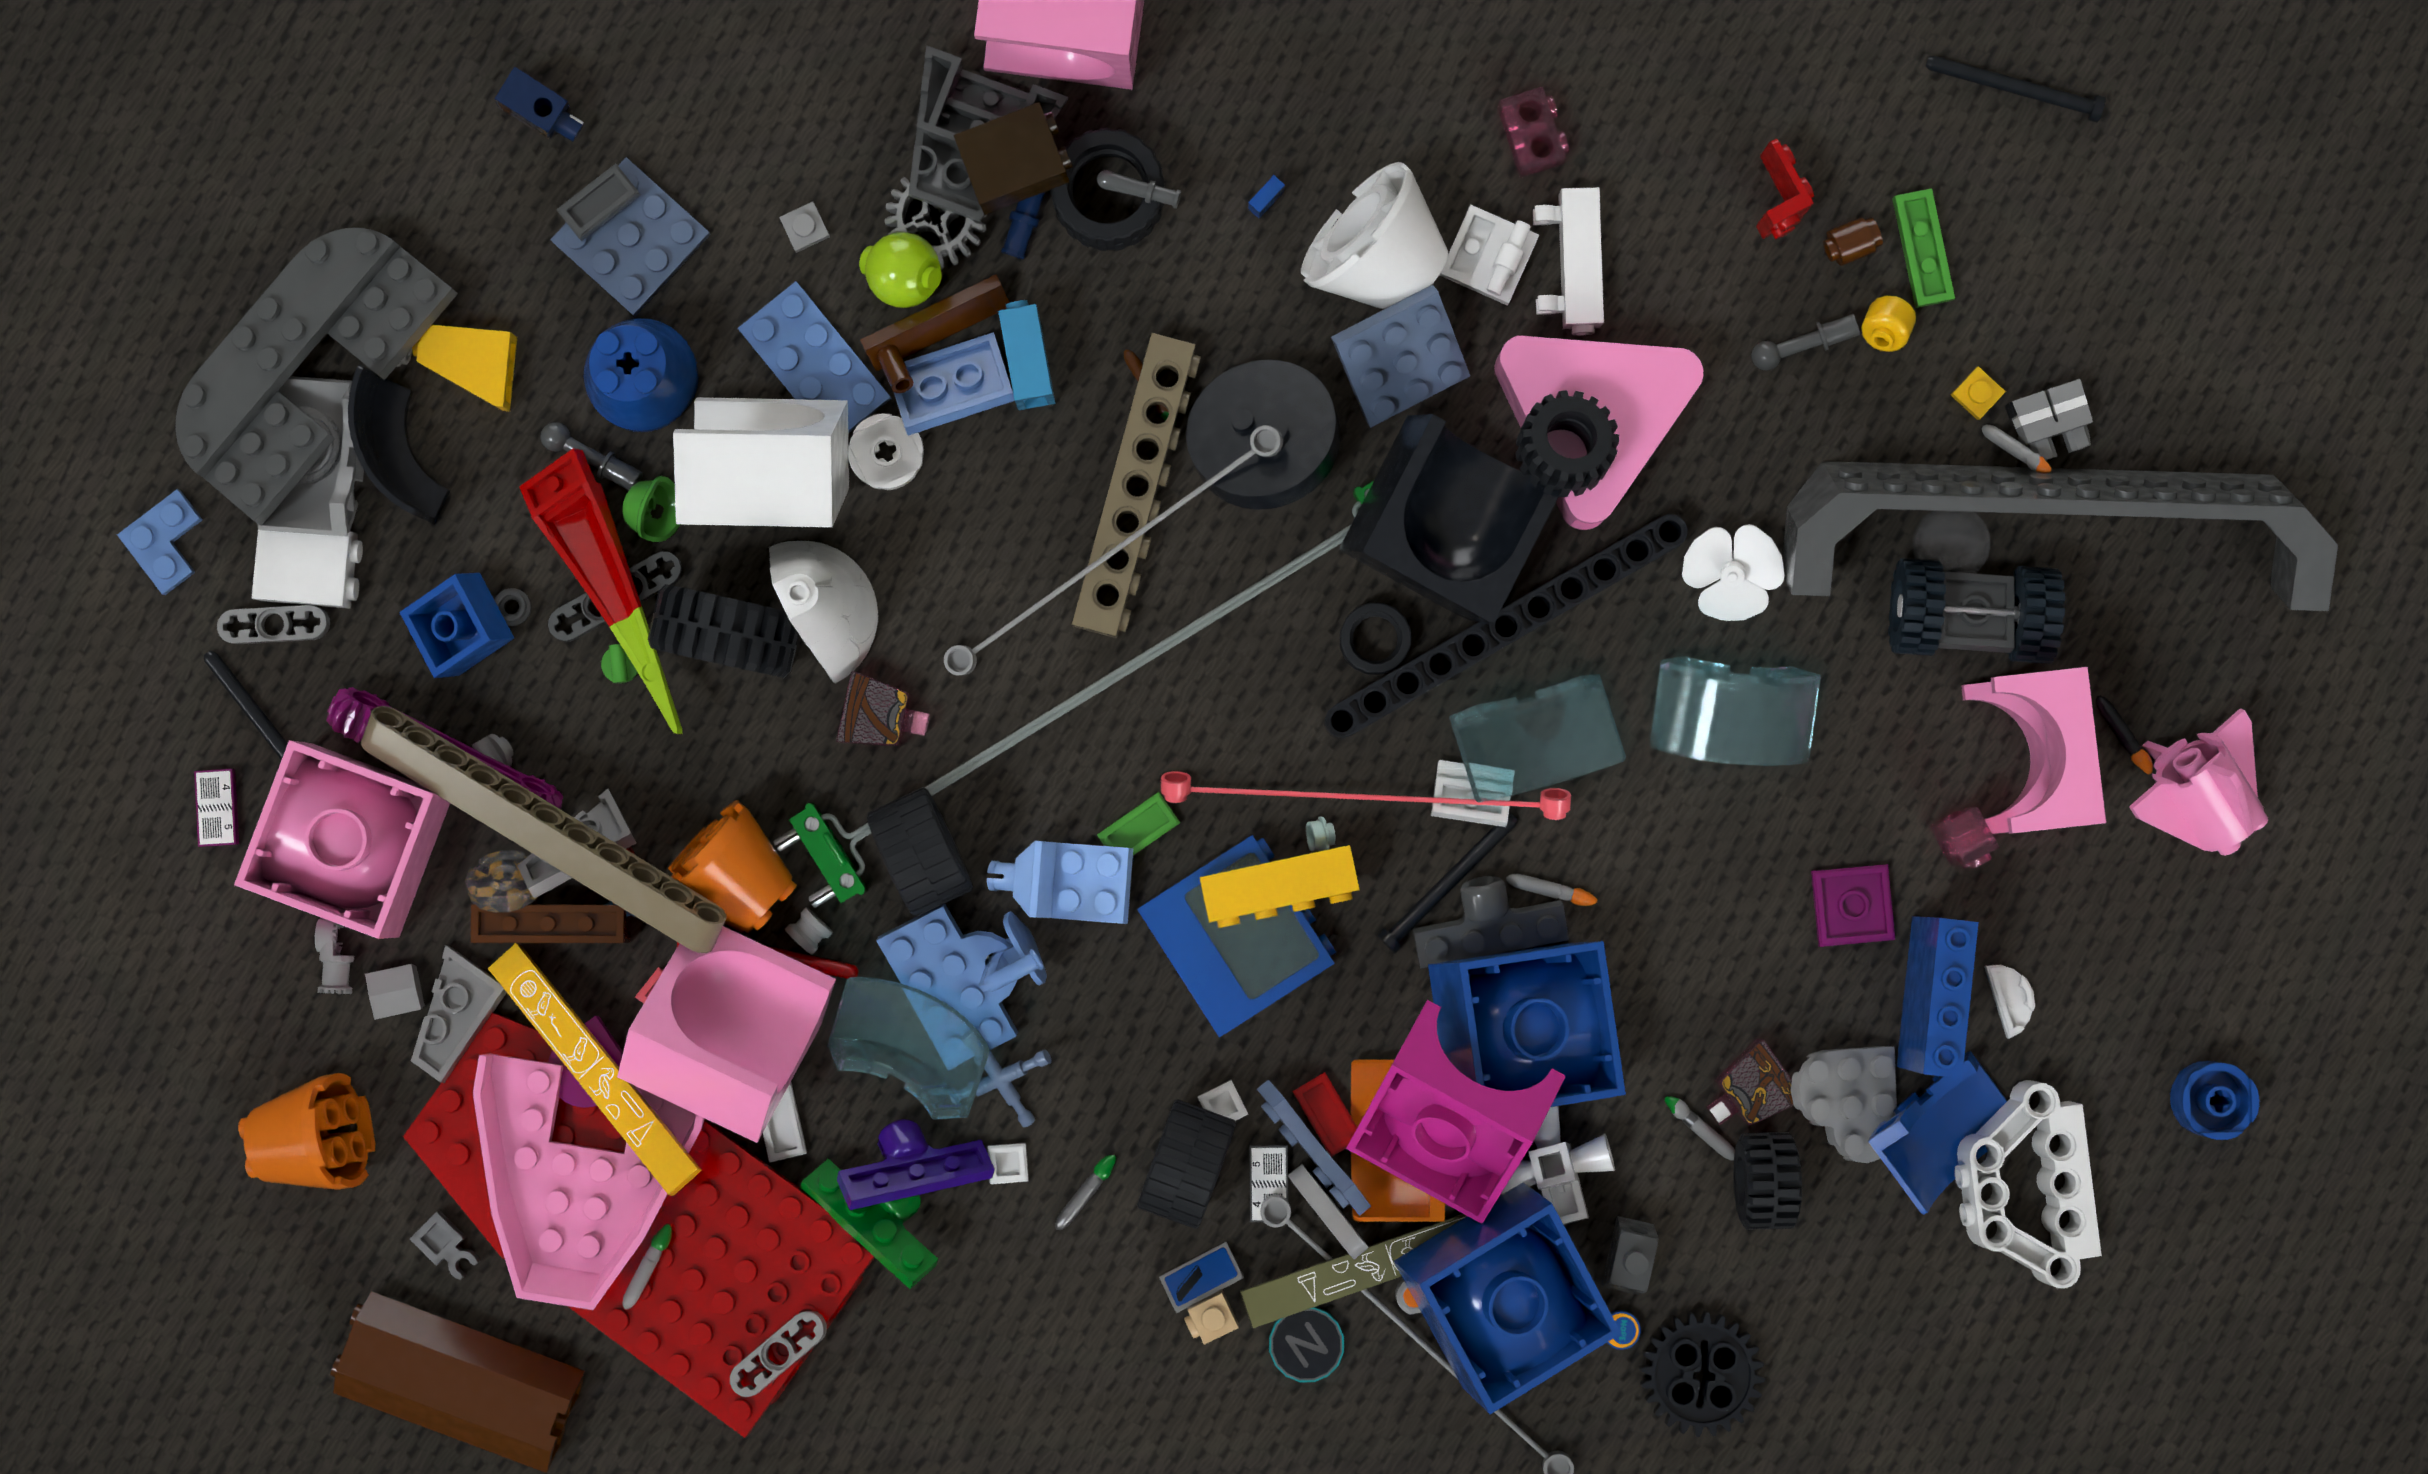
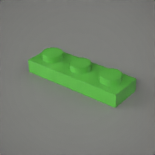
M1932 188L1894 196L1892 200L1915 308L1953 301L1955 295Z

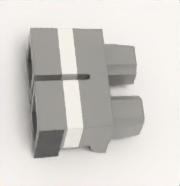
M2080 379L2014 400L2005 405L2009 419H2012L2017 431L2018 441L2034 453H2039L2046 461L2057 457L2052 437L2062 434L2068 453L2091 445L2087 425L2092 423L2093 420Z

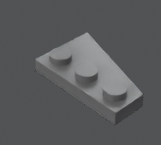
M606 789L598 796L601 802L586 814L582 810L574 817L625 849L636 844L609 789ZM533 853L517 865L527 888L534 898L572 878Z
M447 945L442 956L444 962L439 978L435 979L432 992L434 995L429 1012L423 1019L411 1062L441 1083L446 1082L490 1015L495 1011L507 993L495 977Z

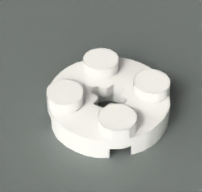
M884 413L870 416L857 425L850 439V445L848 446L850 466L861 481L875 489L893 490L903 487L915 478L923 464L924 446L919 433L908 436L902 418L899 416ZM882 442H886L888 446H896V451L892 454L893 459L889 462L884 458H876V453L880 451L879 444Z

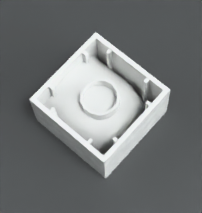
M703 397L695 399L694 429H675L673 432L676 524L833 527L849 490L848 400Z

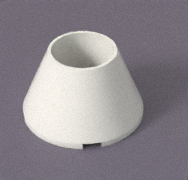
M1397 162L1383 167L1361 183L1352 192L1357 198L1343 214L1337 209L1334 211L1310 245L1301 268V274L1306 277L1303 281L1311 287L1380 309H1386L1431 286L1447 261L1448 249L1412 171L1404 163Z

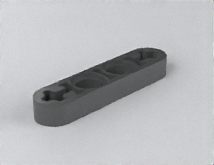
M663 551L629 568L632 577L639 578L643 585L642 592L638 596L640 603L658 594V591L665 584L674 585L683 574V566L680 559L670 552ZM663 559L667 563L674 562L675 567L670 570L672 576L668 579L664 575L653 578L652 581L657 586L651 589L648 579L641 573V570L647 567V572L652 574L660 568L658 563L660 560ZM584 593L556 609L548 620V627L550 633L555 638L571 642L600 627L606 621L602 616L596 617L591 613L589 608L591 599L587 593ZM581 604L583 614L591 623L585 626L584 620L580 619L572 624L573 632L571 634L563 630L558 631L557 627L561 624L560 617L565 615L570 619L579 615L580 613L575 610V607Z

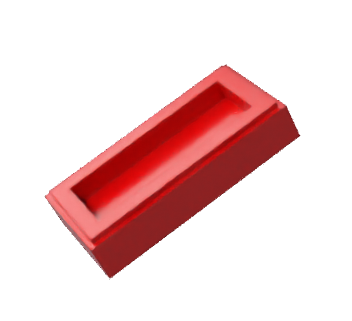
M1324 1072L1292 1092L1327 1152L1333 1157L1347 1148L1358 1127L1327 1074Z

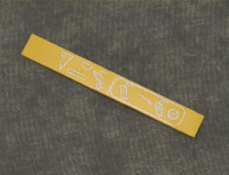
M515 943L488 967V970L668 1195L674 1196L702 1171L635 1086L617 1077L619 1066L521 945Z

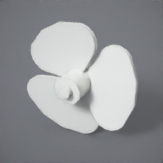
M1748 524L1741 526L1735 532L1733 553L1731 535L1721 527L1709 528L1694 539L1684 556L1682 577L1685 583L1693 588H1702L1717 581L1700 594L1698 599L1700 610L1705 615L1719 620L1738 621L1746 620L1762 613L1767 608L1769 595L1766 590L1778 588L1783 583L1785 573L1782 555L1773 539L1757 526Z

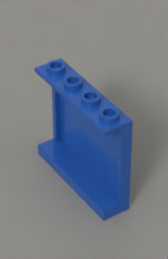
M1912 916L1897 1067L1925 1075L1962 1079L1979 922Z

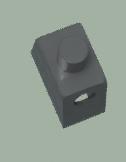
M1617 1216L1602 1279V1287L1636 1295L1647 1292L1659 1240L1654 1224Z

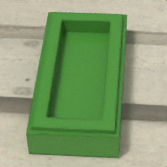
M1158 792L1097 834L1104 846L1133 848L1134 856L1180 824V821Z

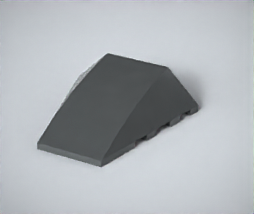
M926 45L909 197L981 222L985 215L980 207L953 135L1040 102L1043 113L1051 111L1055 119L1068 101V97L1034 84L1030 93L963 70L962 58Z

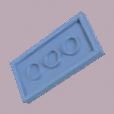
M796 281L738 327V330L795 399L848 400V433L892 399Z

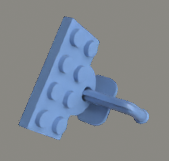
M946 904L878 936L876 940L950 1070L979 1056L975 1049L969 1046L963 1038L970 1030L976 1029L981 1036V1043L987 1051L1016 1037L1018 1030L1004 1008L1002 1001L1011 994L1017 980L1028 974L1039 986L1046 981V970L1031 931L1011 911L1006 913L1003 918L1004 928L1009 937L1006 940L992 932L975 931L963 935Z

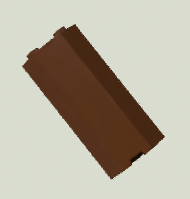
M372 1291L364 1305L357 1304L350 1319L352 1329L342 1355L339 1354L331 1370L330 1375L335 1377L334 1394L542 1472H548L561 1446L566 1421L580 1395L585 1374L584 1370Z

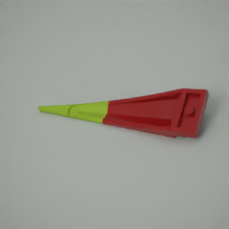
M573 448L523 483L519 488L532 519L558 552L610 627L642 678L672 732L683 734L657 651L650 648L648 642L650 630L602 485L596 482L583 450Z

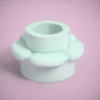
M1322 816L1318 817L1316 821L1307 822L1306 836L1310 851L1329 850L1330 845H1334L1336 839L1333 824L1326 823L1325 818Z

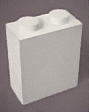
M258 529L252 599L351 609V600L356 601L359 594V580L354 578L355 563H360L362 559V541H358V534L349 531L348 536H333Z

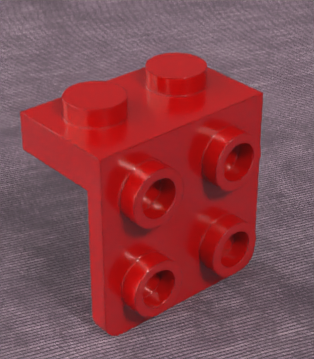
M1776 138L1767 144L1760 158L1785 202L1766 211L1756 225L1762 239L1773 235L1775 240L1792 232L1795 229L1794 226L1801 222V219L1814 204L1811 199L1814 197L1811 185L1805 177L1800 178L1793 167L1796 161L1792 151L1786 144L1781 145Z

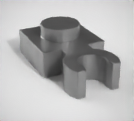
M440 1210L410 1238L436 1266L445 1259L448 1262L451 1275L456 1279L460 1280L466 1276L459 1267L461 1258L468 1259L472 1265L480 1262L478 1255L474 1251L462 1249L459 1246L466 1236Z

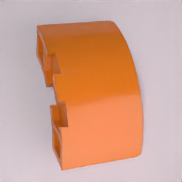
M1394 1060L1352 1061L1351 1117L1357 1127ZM1351 1152V1180L1371 1205L1360 1216L1352 1208V1218L1354 1221L1445 1222V1203Z

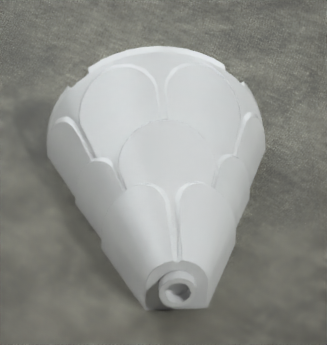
M787 541L769 547L771 580L780 602L792 625L836 684L850 675L862 663L873 643L877 631L878 608L872 585L866 574L854 560L829 545L813 541Z

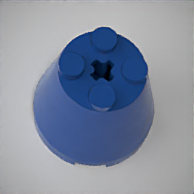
M636 318L619 322L598 336L591 346L585 361L584 383L591 403L606 420L625 430L649 432L668 426L681 416L689 404H691L698 385V367L692 349L676 330L656 320Z

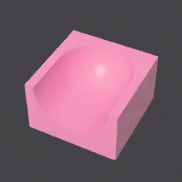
M979 0L974 37L975 39L986 41L984 71L1132 90L1144 0Z
M289 740L234 885L377 939L398 938L402 932L450 803L412 780L312 743Z
M724 926L713 950L709 953H697L679 943L628 1030L617 1077L758 1143L819 1031L836 979Z

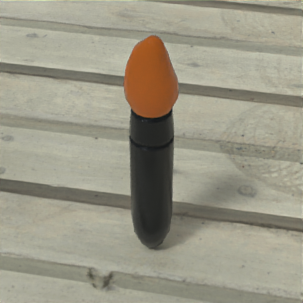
M2101 695L2097 696L2096 705L2100 714L2125 750L2131 755V761L2146 774H2151L2153 763L2150 755L2141 748L2139 742L2135 739V736L2113 704L2107 698Z

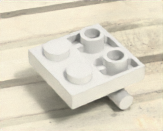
M1470 205L1439 276L1508 306L1539 234L1530 231L1531 226L1523 221L1517 220L1516 224Z

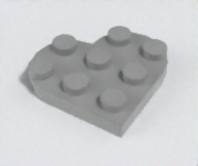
M1880 1046L1821 1050L1806 1056L1809 1059L1802 1064L1800 1071L1794 1072L1792 1076L1791 1095L1794 1107L1802 1111L1804 1117L1810 1120V1124L1825 1127L1829 1144L1836 1147L1839 1154L1844 1156L1843 1159L1860 1163H1870L1879 1160L1880 1157L1868 1140L1881 1122L1888 1121L1896 1116L1894 1109L1897 1107L1894 1047Z

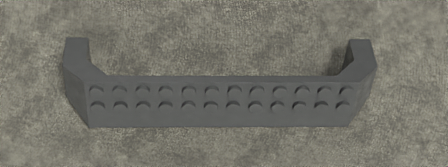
M1822 461L1789 503L1786 511L1782 559L1785 573L1784 579L1792 595L1830 596L1835 544L1876 509L2262 520L2277 536L2271 573V589L2290 610L2329 611L2338 544L2293 493L2274 475L2067 468H2052L2050 473H2037L2029 467Z

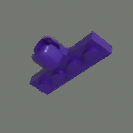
M901 1119L885 1126L879 1134L877 1145L884 1161L838 1171L837 1182L849 1210H854L993 1178L995 1168L982 1140L933 1149L927 1144L917 1123L909 1119Z

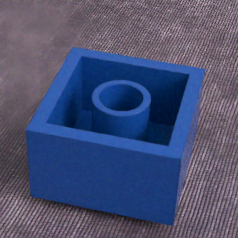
M480 573L454 574L399 612L434 678L459 676L514 639Z

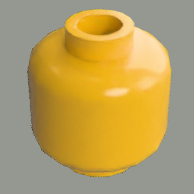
M1879 297L1870 304L1861 326L1862 336L1869 345L1877 350L1885 352L1900 350L1907 344L1916 323L1915 311L1908 302L1900 297Z

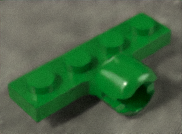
M827 1159L802 1180L800 1189L823 1207L845 1231L905 1286L911 1289L935 1268L938 1262V1258L903 1226L918 1211L921 1204L920 1195L849 1210L837 1182L838 1171L841 1170L831 1160Z

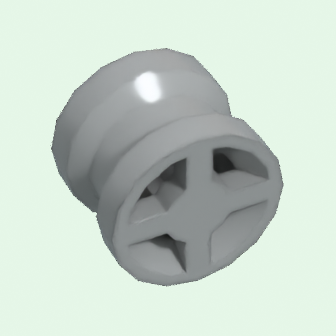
M805 907L800 913L801 918L796 923L789 924L785 930L804 950L813 955L818 949V943L823 938H829L833 931L813 911Z

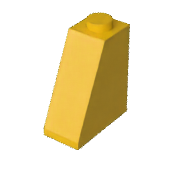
M431 325L412 347L413 355L417 356L416 361L498 409L510 411L517 337L513 333Z

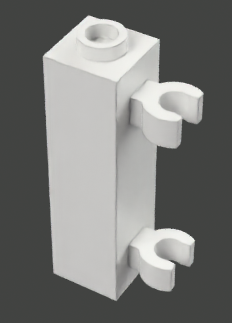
M1599 187L1562 188L1558 195L1559 206L1536 205L1535 209H1533V225L1559 224L1562 296L1539 295L1538 299H1536V315L1562 313L1563 329H1572V335H1592L1595 333L1594 328H1601L1604 323Z

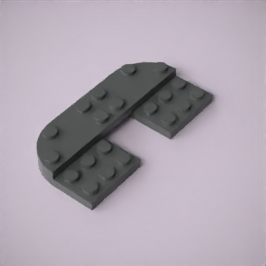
M344 228L329 232L311 241L290 261L198 369L184 389L176 414V437L185 461L196 474L203 477L249 518L262 526L335 439L278 391L321 339L326 334H329L385 380L458 293L400 247L394 240L380 232L365 228Z

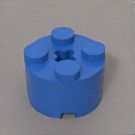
M2200 1061L2187 1066L2178 1073L2171 1088L2170 1103L2175 1118L2186 1130L2211 1139L2228 1140L2242 1134L2249 1124L2253 1123L2259 1111V1094L2254 1082L2238 1067L2216 1061ZM2214 1094L2219 1095V1102L2210 1105V1097H2213Z

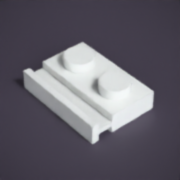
M1439 760L1433 797L1510 801L1514 771ZM1432 803L1431 816L1506 827L1509 806Z

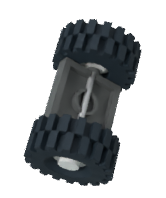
M1900 558L1893 573L1894 581L1891 583L1890 625L1888 628L1889 644L1892 646L1891 651L1899 654L1929 656L1934 655L1935 650L1938 648L2002 652L2009 654L2008 658L2012 661L2050 664L2058 654L2057 647H2060V634L2063 633L2064 628L2062 621L2063 617H2065V608H2063L2065 593L2063 592L2064 580H2061L2062 573L2056 568L2018 566L2013 572L2014 576L1943 572L1941 561Z

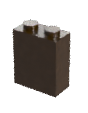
M1040 102L953 135L984 215L1070 182L1066 170L1073 167L1065 146L1057 148L1054 142L1053 135L1058 134L1059 131L1052 112L1044 114Z

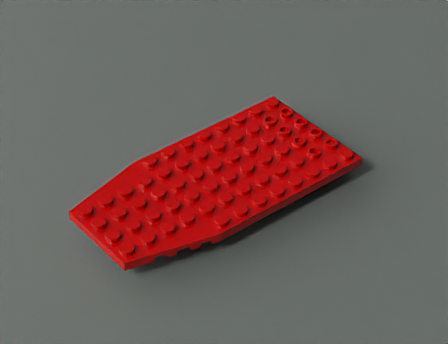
M493 1012L446 1082L439 1085L403 1137L500 1257L505 1260L491 1215L473 1099L479 1055L490 1053L548 1063L553 1050L535 1028ZM559 1097L552 1141L625 1153L626 1141L598 1106L576 1107L566 1103ZM705 1119L702 1129L689 1152V1155L702 1171L674 1196L667 1194L644 1240L594 1310L568 1307L738 1434L746 1438L768 1407L778 1400L814 1347L760 1393L751 1397H743L733 1391L730 1385V1374L733 1368L801 1312L812 1310L820 1313L824 1317L828 1329L863 1280V1273L875 1257L845 1231L823 1207L806 1195L798 1186ZM665 1224H670L672 1236L668 1247L662 1251L661 1257L636 1304L629 1309H624L622 1304L624 1294L645 1253L651 1246V1239ZM802 1319L800 1323L803 1328L795 1336L791 1337L788 1330L784 1333L785 1336L794 1341L798 1352L802 1347L796 1343L801 1338L807 1335L813 1338L816 1336L813 1331L814 1327L817 1326L815 1321L805 1322ZM775 1342L769 1347L768 1356L774 1364L782 1365L787 1361L789 1351L784 1344ZM758 1355L755 1360L761 1363ZM761 1363L750 1372H746L743 1369L741 1372L744 1378L740 1382L744 1387L752 1385L755 1388L757 1386L754 1382L756 1376L764 1370L767 1371L768 1376H771L772 1372Z

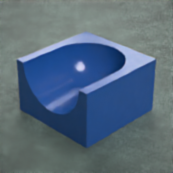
M1604 941L1567 943L1428 964L1433 1003L1441 1007L1437 1018L1440 1045L1449 1061L1469 1079L1488 1088L1517 1091L1538 1084L1553 1068L1566 1077L1551 1107L1626 1095Z
M1524 1182L1501 1195L1482 1224L1467 1216L1394 1260L1398 1271L1462 1388L1489 1414L1494 1413L1621 1334L1553 1204Z

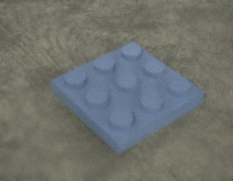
M626 157L618 166L641 196L583 241L577 237L567 223L550 240L635 317L711 234Z
M1434 285L1331 337L1362 414L1370 428L1470 377L1441 297Z

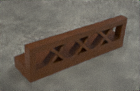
M471 904V943H630V931H626V910L618 905H522L521 908L510 911L509 905H507L508 912H496L495 907L486 910L476 904Z

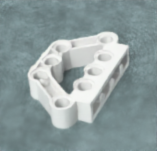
M2031 1080L2019 1082L2013 1087L2010 1099L1976 1134L1966 1136L1958 1146V1165L1955 1166V1180L1958 1187L1962 1189L1963 1203L1959 1207L1962 1224L1966 1226L1969 1238L1974 1244L1991 1251H1999L2031 1269L2037 1280L2056 1288L2065 1289L2077 1282L2081 1271L2080 1259L2102 1256L2083 1104L2072 1101L2060 1102L2056 1090L2046 1083ZM2037 1091L2040 1096V1103L2032 1110L2029 1105V1098L2031 1094ZM2036 1126L2037 1130L2032 1137V1147L2034 1152L2041 1157L2042 1168L2037 1174L2036 1182L2040 1191L2046 1195L2047 1203L2042 1211L2041 1221L2045 1229L2050 1232L2052 1247L2013 1226L2011 1221L2005 1217L2004 1210L2009 1200L2010 1191L2008 1185L2001 1180L1999 1169L2002 1167L2006 1156ZM2058 1135L2060 1146L2056 1152L2052 1153L2049 1144L2051 1138ZM1985 1145L1988 1151L1985 1161L1979 1164L1976 1159V1152L1981 1146ZM2059 1173H2063L2065 1183L2057 1191L2054 1186V1180ZM1990 1183L1992 1195L1987 1201H1983L1981 1190L1986 1184ZM2064 1211H2068L2070 1215L2069 1223L2066 1227L2061 1228L2059 1218ZM1995 1221L1997 1232L1994 1237L1988 1239L1986 1228L1988 1224ZM2059 1258L2061 1268L2056 1275L2052 1276L2050 1266L2055 1259Z

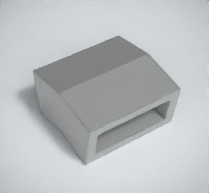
M408 964L365 974L374 1020L421 1010L425 1006L417 966Z

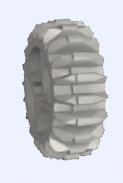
M903 177L900 182L905 189L904 193L898 189L891 191L892 197L899 201V203H886V210L896 215L885 218V224L888 227H897L888 235L896 232H909L913 234L916 232L919 234L933 232L941 242L939 246H932L938 255L941 269L944 268L943 257L949 256L953 265L959 263L955 254L959 250L965 257H970L971 251L965 244L969 242L974 246H979L981 241L973 234V231L985 232V224L966 217L962 231L952 240L948 231L951 221L959 217V214L933 205L934 210L937 209L939 214L942 211L945 212L941 216V226L944 230L941 233L938 226L933 224V221L930 223L926 222L931 218V210L926 202H923L921 212L912 217L913 221L905 224L907 209L914 198L909 197L910 182Z

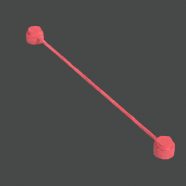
M1171 771L1161 776V793L1164 795L1165 800L1171 803L1184 802L1187 800V795L1191 792L1517 806L1540 808L1543 811L1544 817L1551 820L1565 818L1571 806V793L1561 788L1544 789L1541 791L1540 802L1191 787V776L1185 772Z

